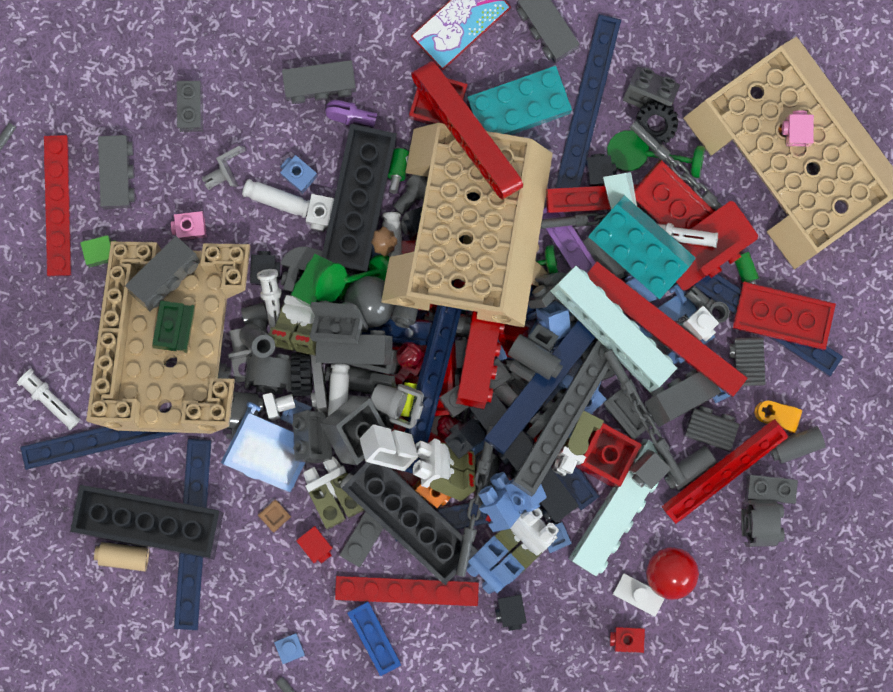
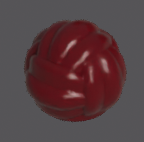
M405 342L398 349L396 359L400 365L412 367L419 363L421 349L414 342Z
M450 415L441 417L437 425L438 436L445 440L451 435L449 430L461 421L457 420L456 417L452 418Z

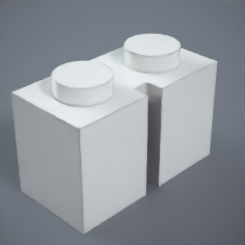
M373 424L360 438L366 462L405 471L418 458L412 434L397 430L391 432L389 428Z

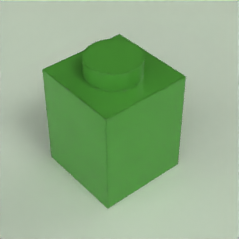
M108 235L80 242L85 263L89 268L108 263L112 241Z

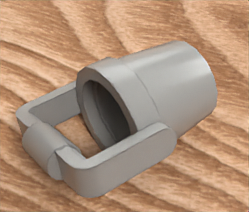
M378 384L373 391L371 401L377 410L390 417V422L410 429L420 419L424 394L419 390L399 384L398 388ZM408 393L417 396L410 422L399 418L406 404Z

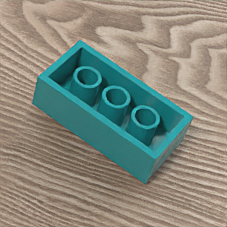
M556 66L467 97L469 109L486 131L513 135L567 116L572 111Z
M625 195L588 236L658 299L663 297L696 259Z

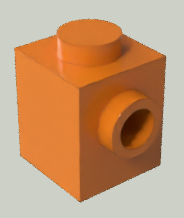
M421 478L413 486L415 491L436 508L440 505L444 506L451 498L433 490L430 486L428 488L421 486Z

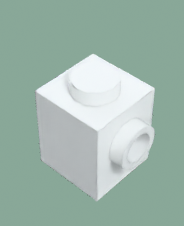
M311 194L306 223L311 225L310 229L324 232V228H328L334 198Z
M702 306L680 326L699 341L703 339L706 342L716 333L713 329L719 322Z

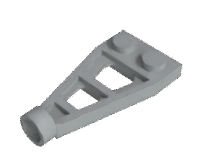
M311 355L315 392L311 393L312 405L315 408V412L326 413L328 412L329 399H327L328 392L324 386V383H326L324 364L316 363V356Z

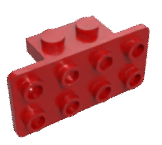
M729 201L691 228V230L718 233L716 248L678 242L696 259L676 281L677 285L681 290L685 291L707 275L710 278L714 277L722 271L720 267L727 261L729 264L735 262L742 257L739 252L758 239L757 232L734 201ZM685 235L688 238L704 239V237Z

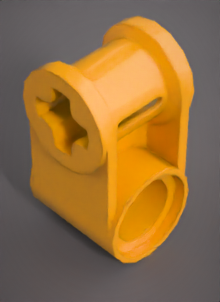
M764 401L756 405L754 414L760 422L769 424L775 419L783 429L789 430L788 432L796 433L803 410L773 401ZM767 406H769L768 410L771 411L772 414L765 417V413L762 412V408H766Z

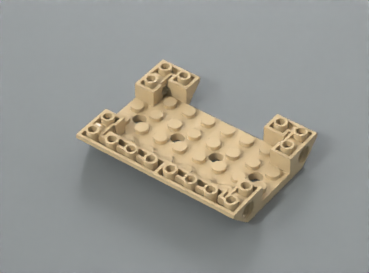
M797 36L781 45L683 118L701 144L705 146L710 156L732 140L785 211L787 217L768 230L767 234L794 270L893 199V166ZM751 88H761L763 91L762 98H753L750 94ZM793 111H807V115H814L813 144L810 147L786 146V137H782L778 132L779 126L782 125L783 121H786L790 114H793ZM808 163L818 165L819 172L817 175H810L807 172L806 167ZM837 201L846 203L847 210L845 213L840 214L835 210L834 206Z
M435 123L414 129L406 173L428 177L414 252L389 258L381 302L428 311L430 304L478 312L477 319L524 327L553 153L533 139L486 131L523 182L522 189L502 200L496 195L445 124ZM475 192L480 196V199L471 201L467 198V194ZM463 235H468L472 238V242L465 245L459 241V238ZM454 279H461L465 286L457 289L452 286L451 282Z
M111 241L86 421L117 431L211 434L229 427L235 380L218 378L227 299L246 289L250 244L203 243L202 251H194L200 260L197 269L192 274H188L181 281L180 286L164 298V301L183 303L188 306L195 305L188 352L184 353V351L177 350L176 352L154 349L152 347L159 306L149 312L125 287L161 251L160 246L157 242ZM177 358V364L174 367H166L168 359ZM167 402L172 404L170 411L166 413L160 412L162 404Z

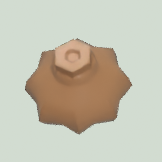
M383 226L380 230L374 232L371 241L374 246V252L387 256L395 250L397 238L394 235V231Z

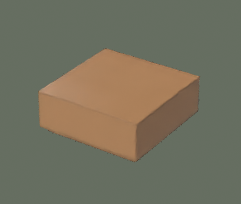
M276 499L258 514L273 533L291 518Z

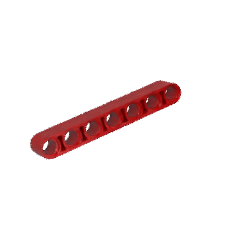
M430 61L411 72V77L416 87L496 195L503 200L522 189L523 182L516 170L436 63Z

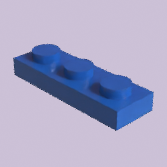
M369 601L349 611L347 614L380 677L401 666Z

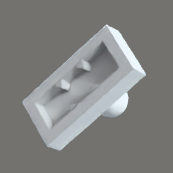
M273 393L263 395L268 417L272 421L281 418L280 412L296 408L292 394L276 398Z
M624 573L613 592V595L654 617L664 601V598L655 594L649 586Z

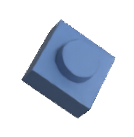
M297 633L274 642L282 664L305 656Z

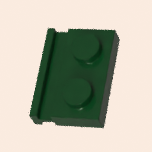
M160 300L152 343L154 349L188 352L195 305L188 306L183 303Z

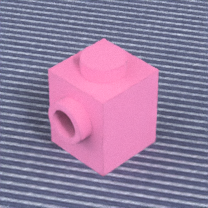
M793 111V114H790L786 121L782 123V135H786V146L810 147L813 144L814 115H807V111Z
M202 211L174 214L175 221H171L172 235H176L180 240L207 237L205 216Z

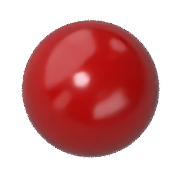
M668 547L659 550L651 557L646 569V578L655 594L664 599L677 600L686 597L694 590L699 578V569L690 553L680 548Z

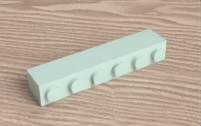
M575 266L550 290L608 350H613L617 359L650 393L658 389L677 369L672 359L663 354L656 347L655 342L651 338L646 337L640 331L639 326L623 314L621 307L613 303L606 296L605 291L589 279L588 274L584 270Z
M647 439L642 440V446L633 464L648 449L656 452L658 455L653 442ZM628 471L621 487L612 488L568 559L594 576H597L598 573H603L608 565L606 560L609 555L617 551L621 544L619 539L623 533H627L631 529L633 517L636 512L640 513L646 504V496L649 492L652 493L656 489L658 483L652 489L645 486L641 488L631 479L634 475Z

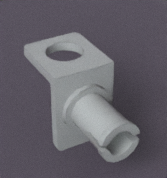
M238 146L216 158L219 163V169L202 177L203 182L206 181L205 186L208 190L226 180L231 187L236 188L238 186L226 161L245 152V147Z
M241 329L229 331L233 352L228 354V357L232 361L235 381L237 383L245 381V376H242L238 371L239 365L247 362V359L252 356V352L240 341L239 334Z

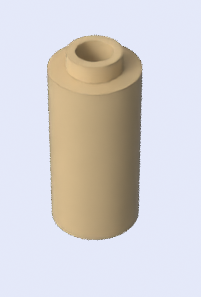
M101 542L100 546L95 548L94 560L98 561L99 566L145 572L147 570L149 548Z

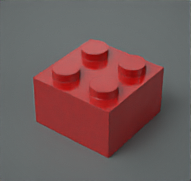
M603 423L601 428L593 431L588 439V450L583 454L586 457L584 463L575 467L613 488L621 487L629 471L628 469L632 466L642 444Z

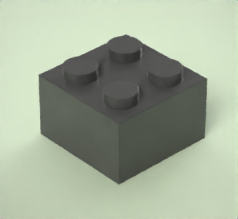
M353 396L320 423L340 461L353 465H358L365 459L360 442L362 435L373 424L385 427L371 399Z

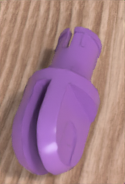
M331 100L326 105L327 108L325 110L326 116L331 120L345 123L348 126L355 122L374 128L377 113L358 109L355 106L356 103L340 100Z

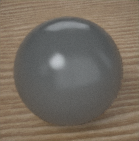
M366 276L352 282L344 295V302L352 303L358 307L368 328H376L385 324L392 317L394 309L393 304L381 302L385 281L375 276Z

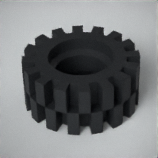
M655 100V103L649 101L637 113L636 121L660 145L663 142L668 143L670 138L673 139L678 127V115L676 111L674 112V107H669L664 103H659V101ZM653 115H660L665 119L666 126L660 131H654L648 126V119Z
M291 353V387L293 396H311V354Z

